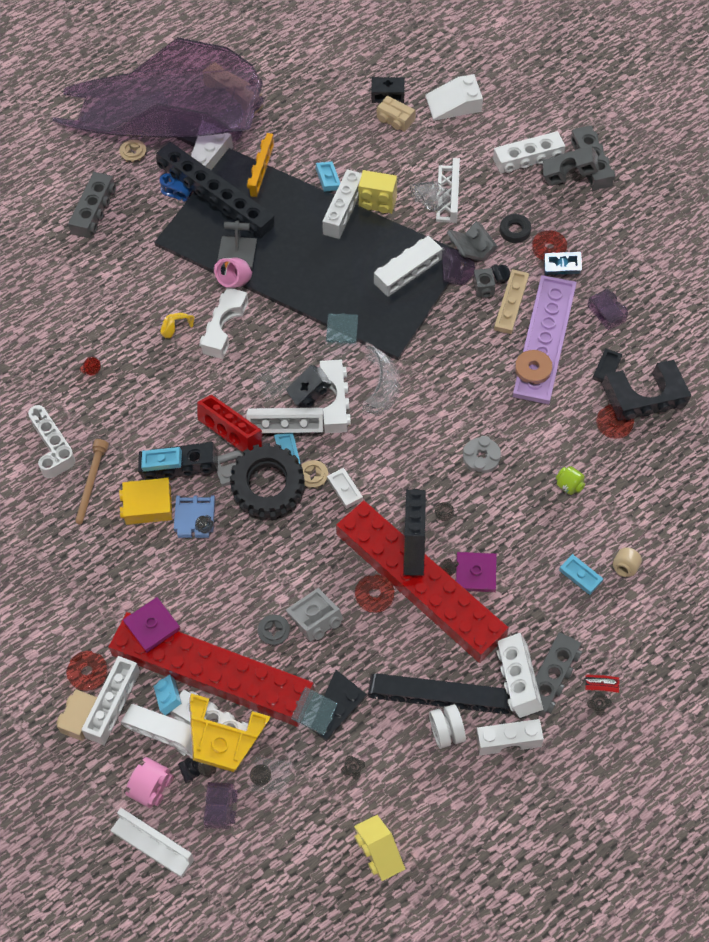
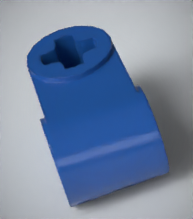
M168 173L160 177L161 193L163 195L176 198L177 200L182 199L184 202L188 200L192 189L187 188L181 181L173 178Z

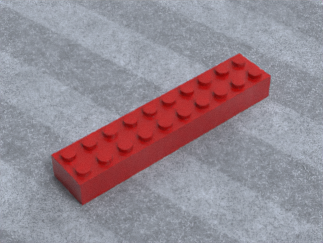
M365 500L336 524V534L478 663H481L498 646L497 641L507 637L509 627L426 554L424 558V576L404 575L405 536Z
M126 612L123 619L131 615V613ZM122 619L109 645L112 656H120L136 662L138 666L166 677L170 674L176 681L299 727L315 691L314 682L179 631L146 653Z

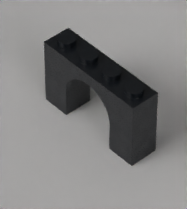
M674 359L657 363L652 375L661 392L656 397H644L636 393L630 386L623 370L605 375L602 386L618 421L631 420L639 416H649L657 412L664 413L675 408L681 409L688 404L692 395Z
M406 489L404 575L424 576L426 490Z

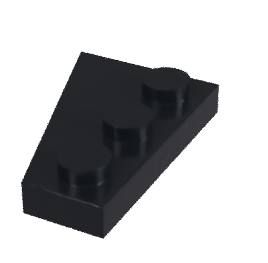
M335 670L312 722L311 730L327 742L366 699L367 694L339 671Z

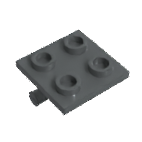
M235 221V223L224 222V229L234 230L235 237L222 236L218 261L223 258H240L245 260L250 269H252L257 238H243L240 236V230H250V223H239V221Z

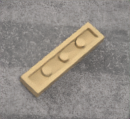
M512 269L494 326L495 331L512 334L529 273Z

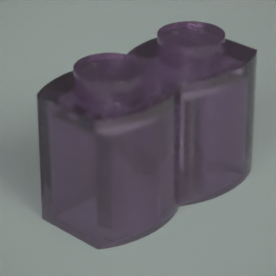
M605 289L589 298L587 304L589 309L608 331L626 322L628 310L624 305L617 302L616 295L610 290Z
M208 782L204 811V827L206 829L231 830V824L236 823V811H233V804L238 802V790H235L234 783Z

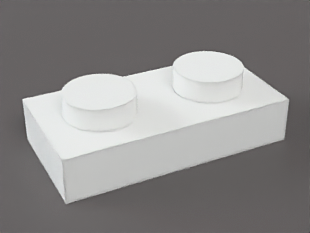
M344 468L327 476L328 482L346 509L363 501V496Z

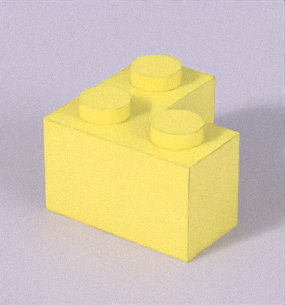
M378 815L354 826L357 835L354 836L358 846L362 848L365 856L370 857L371 862L368 865L373 875L377 874L381 881H384L405 870L392 833Z

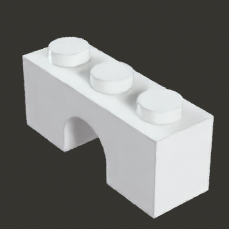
M540 719L477 727L476 731L479 756L500 753L503 748L510 746H520L521 750L542 747L544 740Z

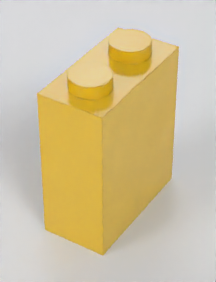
M169 478L122 482L123 490H119L120 501H123V507H120V517L124 518L126 525L172 520Z

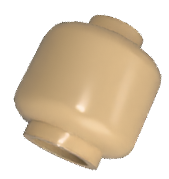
M632 548L620 549L613 560L614 570L622 577L634 576L642 563L641 555Z

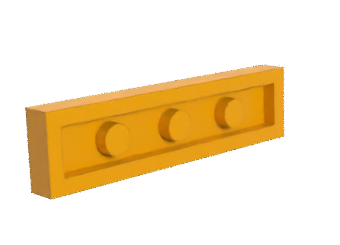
M266 133L265 139H262L261 151L256 156L257 163L253 165L252 177L248 179L247 188L250 189V196L253 197L258 196L274 148V137L271 133Z

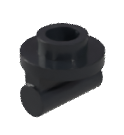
M494 264L491 266L497 283L508 281L510 270L507 265Z
M186 758L178 763L185 784L192 782L201 773L200 764L197 761H193L192 758Z

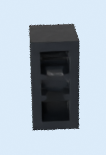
M372 77L371 103H381L386 96L404 103L405 77Z
M310 365L286 391L296 406L309 408L321 395L327 392L332 383L321 368Z

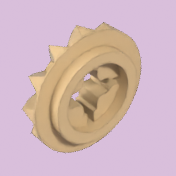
M128 140L121 145L119 152L121 158L125 159L126 162L130 160L134 163L135 160L140 161L141 158L145 157L147 149L142 141Z
M311 460L302 464L305 486L309 489L311 487L317 489L320 485L325 484L328 469L322 462ZM314 470H316L317 476H314V478L311 480L309 474H312Z

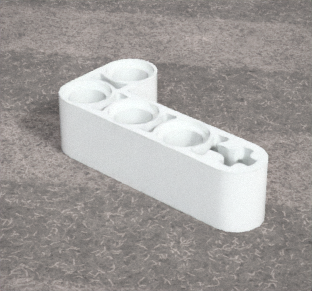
M40 405L31 407L28 414L32 425L50 451L39 459L38 464L44 477L54 478L73 467L76 460L71 447L46 410Z
M135 704L130 705L121 721L124 727L174 746L182 755L185 756L187 754L193 759L191 725Z

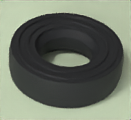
M510 214L502 219L500 234L506 241L521 243L530 236L531 223L527 217L521 214ZM518 224L522 227V231L518 233L511 232L509 226Z

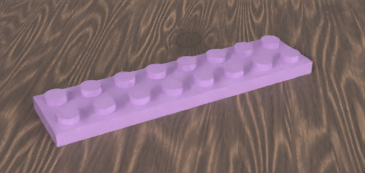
M541 275L523 352L528 350L544 352L552 361V372L550 377L540 384L523 382L517 376L513 397L550 404L577 282ZM530 365L529 368L532 370L538 369V366Z

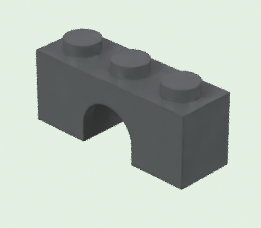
M592 145L543 160V174L549 186L566 182V174L573 168H578L582 176L599 172L598 155Z

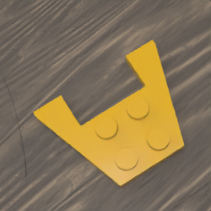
M191 693L189 705L193 761L235 772L268 723L270 716L252 711L246 731L204 719L209 698Z

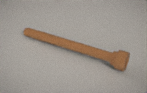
M95 439L92 446L94 457L75 520L79 525L84 521L101 457L108 450L109 443L101 439Z

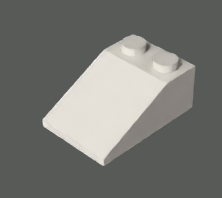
M474 74L457 77L425 95L433 121L482 112L483 98Z

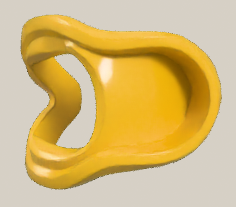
M186 313L169 314L163 320L160 333L164 338L170 339L175 333L176 319L187 318L192 328L195 317Z

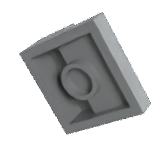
M319 588L286 609L288 616L298 625L300 631L310 642L314 639H321L326 631L330 628L335 629L339 627L341 621L344 620L340 609Z

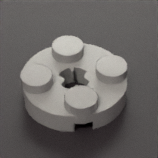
M488 436L474 438L464 446L463 461L471 471L489 473L498 467L501 459V450ZM479 452L486 453V458H478L477 455H479Z

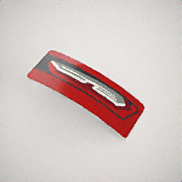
M586 674L585 690L619 693L620 678Z

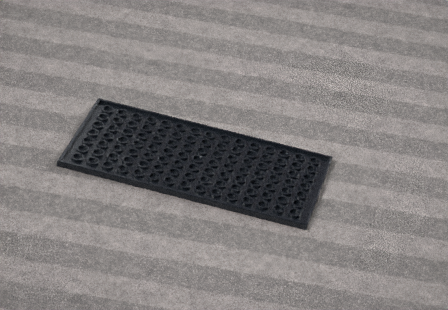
M229 148L211 171L275 215L274 227L261 239L249 231L240 230V236L243 238H257L253 268L251 269L252 277L242 287L399 361L467 258L462 257L457 249L434 240L442 248V260L387 297L374 284V272L427 236L358 205H355L340 239L323 235L322 221L335 195L327 191L324 192V190L268 165L258 196H250V189L247 188L248 179L252 177V167L257 162L255 159ZM194 191L154 243L155 246L214 273L222 236L235 237L234 230L224 229V222L235 223V220L226 216L220 209L212 206L206 199L198 196ZM221 267V274L225 275L226 269Z

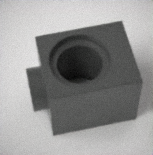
M492 268L474 270L473 282L476 296L487 298L494 295L495 281Z

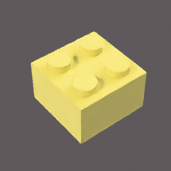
M363 170L358 185L359 206L381 213H393L397 199V176Z

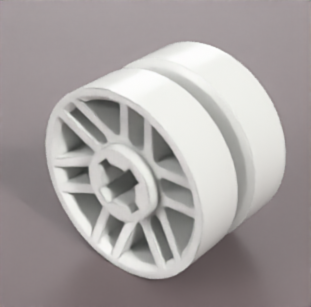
M455 704L444 707V714L441 709L429 711L432 731L440 749L451 746V739L454 744L466 742L464 725Z

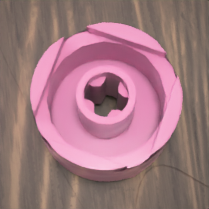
M145 757L143 759L145 761L143 766L138 764L127 784L130 792L125 794L142 805L151 808L153 805L159 806L164 797L161 793L166 786L168 787L171 784L174 775L170 774L169 768Z

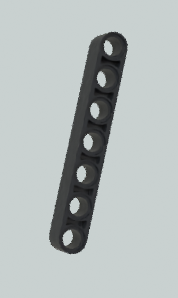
M378 673L370 675L368 697L372 699L378 697L377 699L396 702L398 700V702L413 704L419 702L418 704L439 705V707L455 704L458 709L459 707L460 709L473 711L481 709V712L498 714L500 712L501 714H509L511 711L508 704V699H511L510 694H507L505 688Z

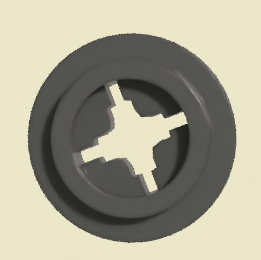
M269 615L260 621L258 635L265 644L275 646L276 644H282L283 641L288 639L290 626L284 617ZM273 624H275L276 629L279 630L276 632L275 637H273L272 633L268 631L272 630Z

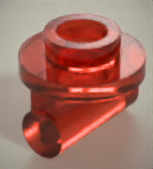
M88 357L79 370L83 374L96 375L101 368L100 361L95 357Z

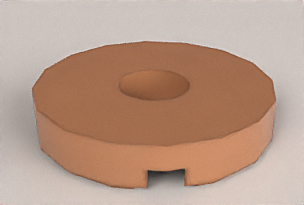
M528 350L518 356L515 363V372L523 382L540 384L550 377L552 361L544 352ZM537 365L538 369L532 370L529 366Z

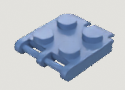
M211 495V497L176 496L174 532H177L178 538H192V532H195V538H209L210 532H214L215 495ZM181 501H193V503H181ZM198 501H210V503H198Z

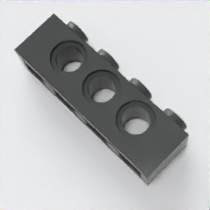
M592 125L572 129L570 141L574 150L592 145L598 155L599 172L586 175L592 190L612 187L613 180H615V172L613 169L611 170L609 158L604 154V148L598 141L597 132H594Z
M93 171L68 223L72 235L90 239L92 234L96 233L99 220H102L104 209L110 203V196L116 190L113 176Z
M560 632L535 677L539 694L542 690H546L550 694L548 696L540 694L543 710L535 712V714L542 718H545L547 712L552 713L556 702L553 701L555 696L560 697L565 687L562 683L565 678H570L574 669L571 665L573 661L578 662L582 651L579 650L581 642ZM563 656L567 661L562 662L557 657ZM555 673L558 678L553 679L548 674Z

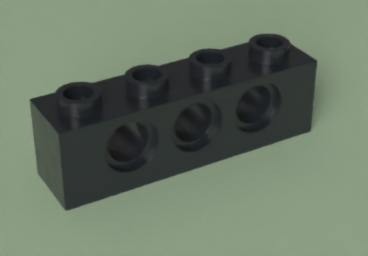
M213 442L176 446L182 450L181 468L143 471L141 468L142 451H139L138 472L143 480L173 478L174 476L182 475L191 476L197 473L208 474L212 471H218V450Z

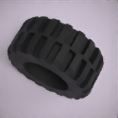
M264 443V447H259L258 444L254 445L253 450L249 451L247 448L243 451L242 457H237L235 460L236 465H233L231 469L230 484L236 504H239L240 509L244 513L248 512L252 518L257 516L260 520L264 521L266 518H271L272 521L277 520V516L281 515L283 518L287 516L289 510L293 512L296 509V504L302 500V493H304L305 489L303 468L299 464V459L296 455L292 456L291 451L287 448L281 449V445L275 444L274 447H271L270 443ZM273 467L284 473L286 484L280 493L272 497H261L252 492L249 486L250 478L261 468Z

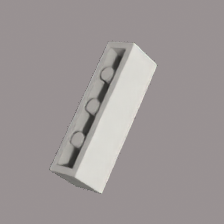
M430 236L420 239L414 246L404 250L401 255L392 258L385 266L379 267L374 272V284L387 297L442 260V248Z
M323 408L248 409L246 415L247 420L260 428L262 433L323 432Z

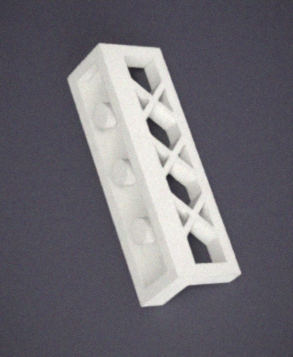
M453 158V166L439 165L436 222L457 223L460 158ZM442 171H452V175L446 178ZM445 183H448L451 186V188L447 191H445L441 187ZM445 196L451 200L446 205L441 201ZM446 210L450 213V217H440V213Z
M120 808L117 812L119 819L111 829V832L182 878L194 861L192 853Z

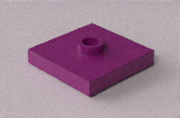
M457 552L456 581L467 591L496 592L497 554Z
M158 597L123 619L125 625L146 653L181 629Z

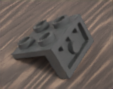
M478 221L465 234L450 229L447 231L450 237L449 240L457 246L459 254L464 258L484 262L498 248L483 225Z

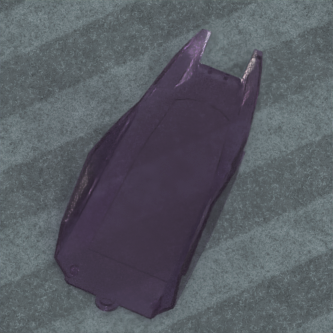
M177 37L131 73L94 79L66 87L63 95L85 98L78 120L54 117L53 122L96 134L154 138L209 136L249 130L255 111L264 102V98L259 96L263 81L258 77L251 63L228 47Z

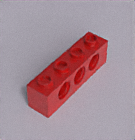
M211 394L197 402L198 420L243 452L247 448L249 451L253 450V446L257 444L259 447H262V430Z

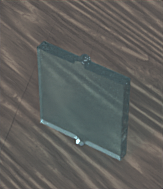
M345 313L328 314L326 342L340 344L356 343L358 315H347Z
M305 687L299 701H296L297 706L291 719L324 735L329 722L333 720L332 715L337 703Z

